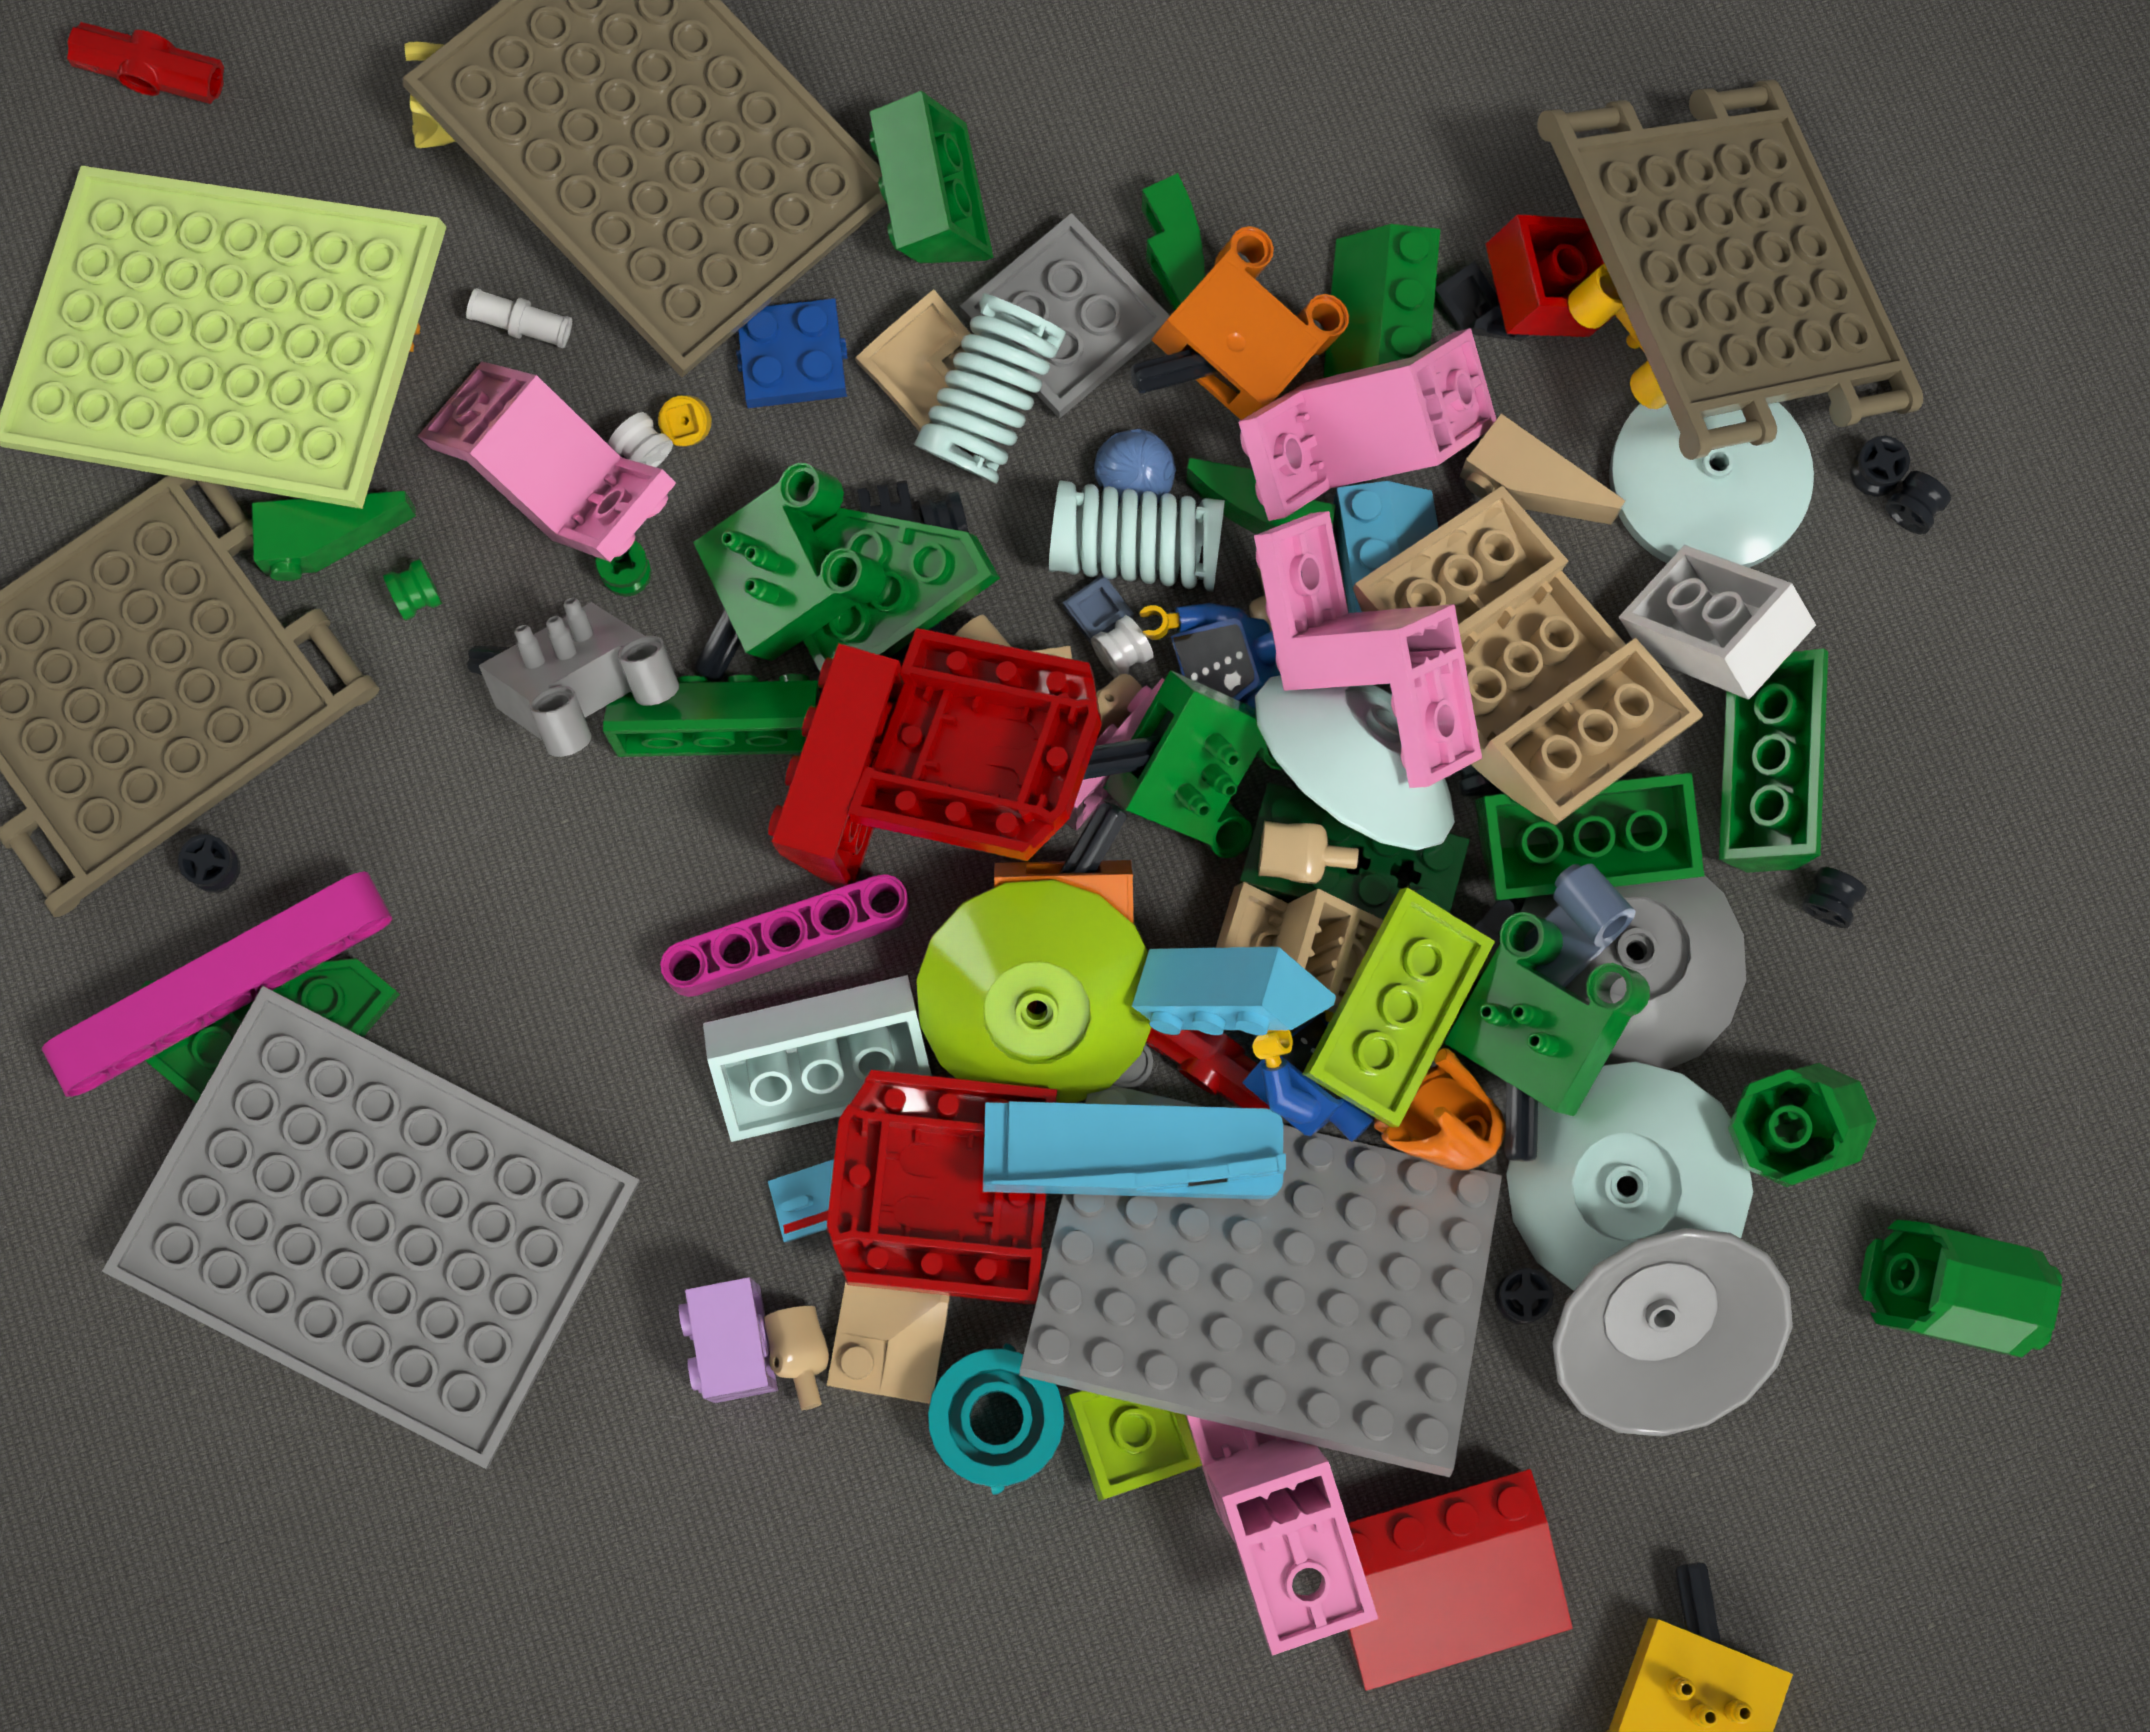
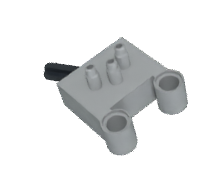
M576 598L565 600L563 607L566 616L564 618L559 616L550 617L546 622L547 627L534 635L530 626H518L514 632L518 642L512 647L474 646L468 651L469 660L467 668L472 673L483 675L495 707L542 740L548 754L555 757L572 755L586 747L591 741L592 735L585 717L625 694L632 692L634 700L640 705H655L670 699L679 690L677 677L664 642L660 637L641 634L592 602L581 607L579 600Z

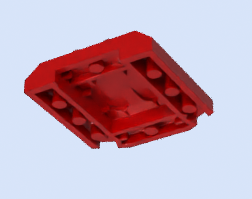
M916 628L899 673L904 685L873 768L864 766L847 814L853 823L1028 861L1070 819L1102 726L1090 663Z
M871 1070L865 1078L864 1084L839 1118L826 1229L847 1285L1036 1305L1042 1259L1041 1244L1046 1194L983 1192L985 1102L1056 1103L1057 1089Z

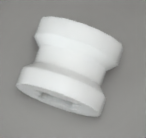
M640 412L629 417L614 431L608 445L619 455H624L626 459L657 467L670 453L673 442L666 434L657 433L653 428V420L647 413Z
M1127 615L1116 621L1115 629L1109 633L1101 631L1091 638L1096 655L1114 678L1120 674H1128L1129 667L1136 662L1144 664L1153 658V651L1146 636L1142 633L1136 622Z

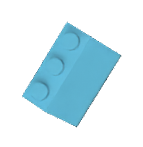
M1391 481L1337 487L1333 504H1336L1334 523L1349 613L1362 612L1353 591V586L1356 582L1438 529L1431 490Z
M1280 947L1149 949L1132 1007L1150 1020L1149 1024L1153 1029L1169 1035H1178L1181 1030H1199L1211 1035H1221L1224 1030H1242L1253 1035H1265L1268 1030H1293L1334 1006L1336 995Z

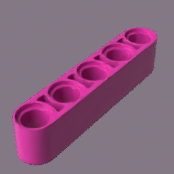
M886 874L873 876L677 942L670 946L663 954L660 963L661 973L670 987L679 995L687 997L698 996L899 927L907 919L910 910L907 891L902 882L894 876ZM881 892H892L899 897L898 906L890 913H878L871 907L872 900ZM841 908L850 914L848 923L840 930H829L822 925L824 915L831 909ZM783 925H793L800 929L799 939L789 947H780L773 943L774 933ZM742 941L750 945V953L745 961L739 964H730L724 960L725 949L731 943ZM694 958L700 961L699 973L693 979L681 981L675 978V967L681 960Z

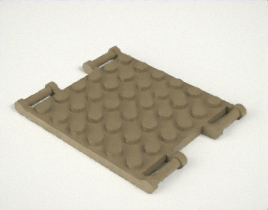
M1763 80L1756 82L1753 87L1720 92L1713 88L1697 89L1690 96L1689 108L1693 117L1701 121L1646 129L1642 128L1633 106L1627 100L1611 101L1607 103L1605 108L1565 113L1561 109L1543 111L1540 114L1537 122L1539 135L1544 141L1551 142L1681 433L1679 448L1685 458L1689 460L1708 456L1711 450L1748 442L1755 446L1773 442L1777 434V425L1768 404L1827 392L1831 400L1829 414L1833 423L1838 427L1857 424L1864 417L1892 411L1906 414L1921 408L1923 403L1922 389L1783 90L1777 81ZM1750 107H1755L1757 110L1763 111L1735 116H1728L1727 111ZM1604 128L1611 132H1616L1584 138H1577L1575 134L1576 132ZM1889 380L1892 391L1858 398L1854 386ZM1742 410L1746 419L1742 423L1709 430L1703 420L1705 417Z
M166 476L0 590V771L27 808L0 827V841L5 848H12L47 897L44 904L53 917H60L77 907L81 899L348 711L373 699L379 692V687L372 677L362 674L329 629L331 622L322 609L309 611L286 628L275 616L233 558L240 551L253 547V519L249 520L225 485ZM193 485L201 487L231 528V531L221 538L216 535L185 491ZM313 640L346 685L345 688L335 695L332 694L298 647L304 641ZM38 827L42 829L75 876L65 885H63L30 838L32 832Z

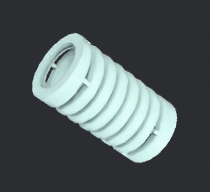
M983 293L979 302L980 313L983 315L975 316L971 319L970 328L974 334L963 337L961 345L965 352L957 353L953 358V364L957 370H950L945 376V382L950 388H942L937 393V400L942 406L938 405L930 408L928 414L933 423L922 426L914 445L961 469L997 484L999 475L996 471L999 465L1007 462L1008 454L1001 447L984 437L1007 446L1014 445L1018 439L1016 432L997 421L1015 428H1021L1024 426L1026 419L1022 413L1002 402L1022 410H1030L1034 400L1031 396L1010 384L1033 393L1040 391L1042 387V381L1039 378L1013 364L1040 375H1045L1050 370V363L1011 340L1044 357L1054 358L1066 332L1053 323L1019 306ZM958 446L975 453L974 457L965 452L964 450H962L961 448H959Z
M1060 480L1052 525L1049 572L1061 571L1076 575L1082 568L1086 576L1094 577L1101 569L1106 579H1114L1118 576L1121 569V575L1125 581H1134L1140 572L1142 581L1146 584H1152L1160 574L1161 583L1164 586H1172L1177 580L1181 567V582L1185 588H1194L1198 577V579L1203 580L1205 589L1213 592L1225 500L1205 498L1196 509L1195 499L1185 495L1180 499L1177 508L1175 496L1165 493L1161 496L1157 509V497L1154 492H1143L1138 506L1136 491L1127 488L1122 492L1118 508V491L1114 487L1107 486L1103 489L1099 505V491L1094 484L1085 485L1082 493L1076 492L1074 483ZM1203 546V563H1199L1201 547Z

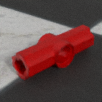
M80 22L77 27L72 28L67 41V60L71 66L116 78L127 88L143 95L157 96L160 94V91L212 104L213 100L219 98L224 85L223 73L225 67L220 59L176 48L167 39L149 31L134 30L132 35Z
M1151 1027L1146 1044L1178 1065V1071L1195 1085L1212 1095L1220 1094L1239 1108L1270 1109L1268 1104L1242 1083L1258 1064L1245 1056V1050L1226 1034L1211 1035L1199 1030H1181L1178 1035H1169Z

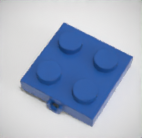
M835 298L766 306L738 330L740 350H736L737 366L739 372L743 371L747 408L847 397L843 360L848 359L846 340L845 338H840Z

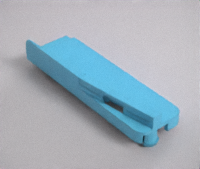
M1009 1101V1103L985 1102L983 1192L1270 1199L1277 1195L1283 1185V1173L1286 1170V1153L1283 1154V1121L1281 1116L1272 1112L1271 1109ZM1224 1178L1227 1180V1182L1187 1187L1188 1183Z

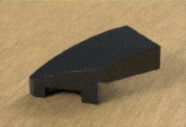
M1475 261L1435 287L1436 302L1458 331L1471 328L1474 335L1522 341L1529 336L1506 333L1498 296Z

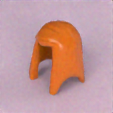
M1442 1048L1435 1056L1434 1061L1437 1065L1429 1068L1400 1126L1390 1127L1375 1118L1374 1128L1383 1133L1381 1135L1383 1141L1410 1156L1424 1159L1446 1169L1470 1170L1485 1163L1496 1154L1506 1133V1123L1501 1110L1493 1102V1099L1486 1095L1456 1055L1449 1049Z

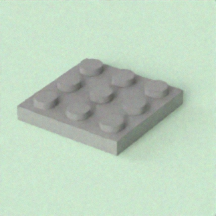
M1072 213L960 305V313L970 323L971 319L975 316L983 315L980 313L979 302L983 293L989 294L1019 306L1053 323L1066 332L1054 358L1044 357L1011 340L1050 363V370L1045 375H1040L1016 364L1013 365L1042 381V387L1036 394L1059 419L1149 344L1153 336L1170 317Z

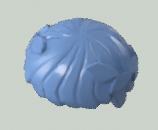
M1142 429L1127 430L1111 436L1099 448L1094 463L1095 477L1099 486H1103V489L1107 486L1117 489L1118 506L1122 492L1127 488L1136 491L1138 506L1141 495L1145 491L1154 492L1158 504L1161 496L1171 491L1176 472L1174 458L1167 445L1155 434Z

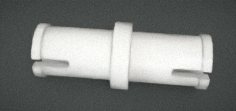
M477 288L471 293L466 310V318L469 320L473 319L506 329L509 336L518 339L525 335L557 345L560 348L566 346L572 328L571 317H564L531 307L529 300L518 298L515 302L483 292Z

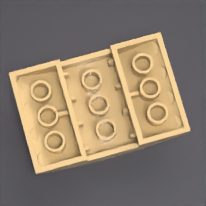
M1502 485L1356 582L1353 586V591L1362 612L1455 604L1482 759L1471 765L1515 802L1535 815L1556 825L1700 720L1703 714L1637 638H1634L1627 644L1624 643L1562 572L1568 563L1567 558Z

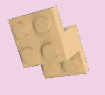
M1243 882L1233 889L1216 948L1280 947L1336 995L1334 1006L1327 1009L1335 1013L1383 920L1320 889H1316L1290 903H1286Z

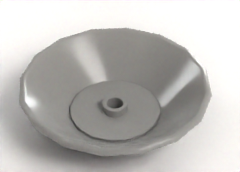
M1706 876L1615 887L1636 911L1635 916L1629 926L1565 987L1590 1002L1586 991L1588 977L1596 967L1604 963H1615L1639 972L1646 978L1650 986L1648 1004L1640 1013L1630 1018L1604 1065L1637 1061L1669 1070L1699 1057L1731 1024L1746 983L1744 934L1724 892ZM1554 894L1526 897L1521 912L1534 914L1545 919L1558 906V903L1553 898ZM1536 927L1532 928V929L1526 934V937H1527ZM1636 944L1640 946L1643 950V959H1631L1626 952L1627 945ZM1624 977L1616 980L1611 987L1610 997L1613 1003L1620 1001L1625 995L1626 982Z
M1683 1228L1637 1239L1595 1265L1566 1300L1552 1341L1557 1382L1580 1414L1617 1433L1663 1437L1708 1426L1748 1402L1779 1366L1793 1328L1790 1287L1766 1252L1732 1233Z

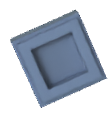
M1103 575L1063 602V608L1091 646V638L1101 631L1109 633L1115 629L1116 621L1126 615L1132 619L1134 613L1110 581Z

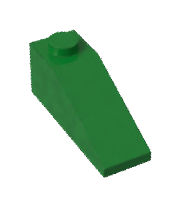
M406 491L369 493L366 495L362 509L308 499L252 503L254 562L266 576H270L274 580H298L302 577L303 573L319 572L416 517L415 506Z

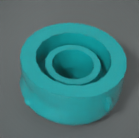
M1005 1343L1003 1349L978 1351L954 1363L940 1378L932 1393L928 1410L929 1432L933 1445L943 1462L957 1475L974 1484L991 1487L993 1495L1001 1493L1006 1486L1024 1482L1040 1472L1053 1458L1060 1444L1064 1427L1063 1403L1058 1387L1053 1383L1019 1376L1023 1354L1016 1352L1015 1347L1009 1343ZM1001 1392L1008 1394L1017 1400L1022 1408L1023 1423L1021 1430L1013 1440L1005 1444L991 1445L984 1443L975 1435L971 1427L970 1416L973 1406L981 1397L988 1393Z

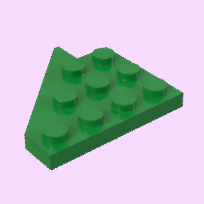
M839 508L834 515L825 519L815 518L810 515L807 518L826 556L838 548L851 549L878 561L884 568L886 580L882 593L875 600L869 603L855 604L803 641L819 671H821L827 657L834 658L838 643L890 658L911 643L916 628L931 629L999 580L1000 577L977 536L968 532ZM857 567L852 571L850 575V584L854 581L857 575Z
M357 958L323 962L272 990L361 1037L367 1034L400 995ZM157 980L145 981L141 988H144ZM254 1001L145 1061L197 1103Z

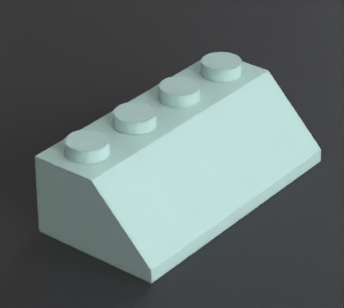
M908 975L703 1023L707 1061L731 1142L841 1116L864 1084L865 1078L871 1070L932 1076Z

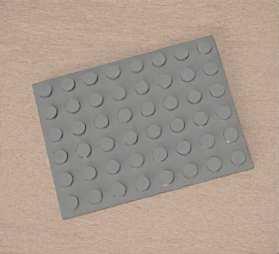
M262 986L102 1272L487 1469L626 1210L640 1180Z
M1114 1085L1106 1090L1087 1094L1085 1104L1205 1107ZM1283 1125V1154L1286 1153V1170L1283 1173L1281 1189L1276 1196L1270 1199L1063 1194L1019 1376L1445 1477L1451 1476L1455 1465L1502 1175L1476 1169H1446L1403 1152L1355 1141L1351 1142L1347 1139L1317 1132L1312 1136H1307L1295 1127ZM1224 1178L1188 1183L1187 1187L1227 1182V1180Z

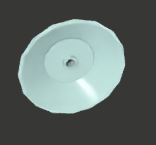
M1281 676L1268 679L1255 696L1257 726L1273 758L1305 795L1342 824L1379 843L1410 850H1420L1440 845L1444 842L1455 822L1451 795L1446 780L1444 778L1429 787L1409 788L1407 772L1401 761L1402 745L1397 718L1393 714L1391 707L1392 694L1374 685L1284 691Z
M1637 1061L1604 1065L1574 1116L1557 1113L1538 1102L1537 1157L1535 1160L1528 1162L1510 1160L1506 1173L1513 1222L1536 1262L1575 1291L1595 1265L1637 1239L1683 1228L1727 1232L1741 1238L1753 1195L1751 1173L1744 1168L1728 1130L1731 1118L1722 1103L1682 1073ZM1623 1176L1633 1177L1638 1183L1637 1192L1630 1196L1623 1195L1617 1188L1618 1180Z

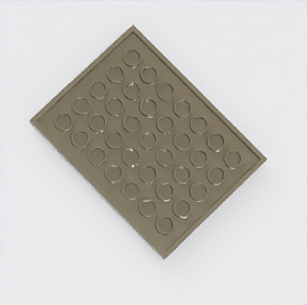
M501 0L403 77V87L681 377L690 372L887 204L881 195L878 184L879 177L882 176L880 166L721 0Z

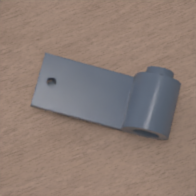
M1574 864L1558 876L1555 881L1557 889L1553 897L1558 906L1545 918L1559 927L1563 936V947L1559 956L1553 962L1537 966L1535 970L1563 987H1566L1629 926L1636 913L1634 908L1593 864L1583 866ZM1537 927L1524 940L1526 951L1533 949L1539 939Z

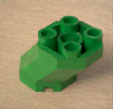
M1816 1063L1794 1070L1787 1069L1745 1086L1728 1130L1745 1169L1785 1187H1790L1860 1162L1877 1119L1859 1080Z
M1896 1219L1887 1228L1893 1230V1232L1885 1240L1876 1238L1867 1246L1858 1289L1863 1299L1871 1302L1876 1313L1870 1312L1875 1324L1987 1352L2021 1358L2030 1350H2041L2050 1342L2062 1291V1275L2056 1266L2049 1264L2042 1251L1950 1230L1929 1223Z

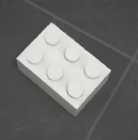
M1684 545L1619 616L1631 638H1637L1659 664L1748 700L1816 626L1792 583Z

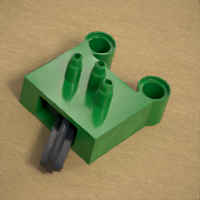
M795 463L783 472L777 484L693 542L725 608L695 664V669L699 674L710 680L720 681L740 644H742L746 653L772 662L855 604L869 603L882 593L886 575L881 564L848 548L835 549L826 556L807 518L811 515L815 518L825 519L834 515L839 510L843 502L844 491L837 477L807 463ZM815 483L814 491L812 495L808 498V492L811 486ZM857 567V575L854 581L850 584V575L852 571Z
M1170 670L1131 740L1094 746L1083 780L1110 775L1103 788L1125 810L1202 841L1219 857L1232 858L1242 853L1250 844L1252 826L1242 814L1228 803L1229 800L1236 793L1239 783L1256 755L1273 769L1280 770L1282 767L1273 758L1257 726L1256 708Z
M1527 912L1515 913L1503 923L1500 930V945L1444 1042L1507 1082L1505 1156L1509 1160L1521 1162L1533 1161L1537 1157L1538 1101L1557 1113L1574 1116L1630 1018L1640 1013L1647 1006L1650 998V986L1646 978L1637 971L1615 963H1604L1596 967L1589 975L1586 991L1590 1002L1535 970L1537 966L1547 965L1559 956L1563 947V936L1559 927L1553 922ZM1537 927L1539 932L1537 944L1533 949L1526 951L1524 946L1526 934L1532 928ZM1624 977L1626 982L1625 995L1620 1001L1613 1003L1610 997L1611 987L1616 980Z

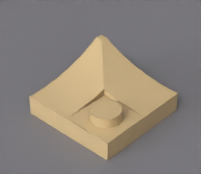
M933 289L855 357V361L890 397L920 432L922 426L933 423L928 414L930 408L938 405L942 406L937 400V393L942 388H950L945 382V376L950 370H957L953 364V358L957 353L965 352L961 341L964 336L971 333Z
M845 1282L826 1386L930 1404L932 1393L937 1383L950 1296L850 1286Z

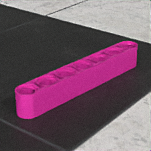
M364 871L349 875L58 1034L43 1045L42 1051L66 1097L86 1093L254 1001L262 986L274 990L374 935L390 924L392 916L368 872Z

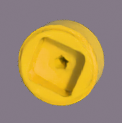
M691 395L676 396L669 399L662 406L658 417L661 433L666 434L673 444L677 446L698 444L706 438L712 423L707 405L699 398Z

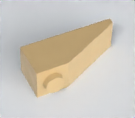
M1500 414L1467 457L1460 477L1466 480L1467 488L1481 499L1503 485L1525 510L1610 525L1617 518L1625 503L1623 498L1503 414Z

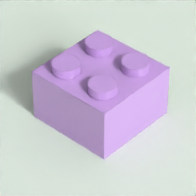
M748 1277L686 1289L687 1303L679 1304V1317L684 1337L689 1336L690 1340L694 1341L696 1357L688 1358V1371L693 1391L698 1390L699 1393H702L703 1399L713 1403L778 1391L776 1376L769 1362V1341L764 1323L765 1311L760 1285Z

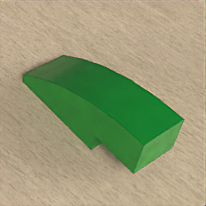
M1178 173L1142 190L1141 208L1155 236L1147 239L1146 260L1173 311L1180 306L1205 278L1204 255L1199 226L1191 200Z
M1189 458L1186 484L1202 499L1225 500L1223 515L1254 534L1262 533L1317 512L1329 511L1331 523H1333L1336 504L1315 500L1307 503L1286 518L1268 521L1265 508L1259 502L1256 495V479L1253 469Z

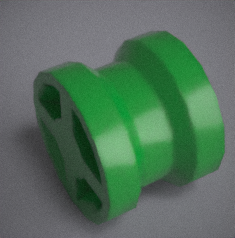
M635 540L624 554L614 557L611 562L596 557L597 571L607 589L615 595L624 597L636 595L643 591L650 582L652 574L650 562L640 543ZM628 556L626 561H622L620 563L614 562L615 560L619 561L620 559H625V557Z
M421 558L411 562L409 569L404 572L396 573L392 571L383 575L386 586L405 621L415 617L418 609L425 606L435 608L443 604Z

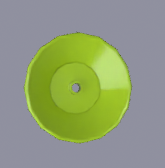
M1054 879L1005 882L963 902L931 936L916 979L919 1025L940 1065L956 1079L1057 1089L1056 1103H1077L1086 1099L1087 1094L1110 1088L1142 1054L1151 1030L1150 1020L1133 1008L1132 1004L1148 951L1135 925L1099 894ZM1039 1000L1046 1004L1047 1009L1043 1013L1034 1014L1028 1010L1027 1006L1030 1002Z

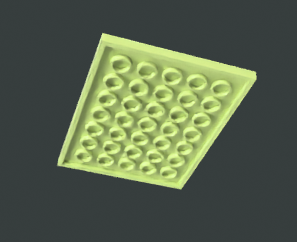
M81 166L0 412V446L362 509L447 226L438 217Z

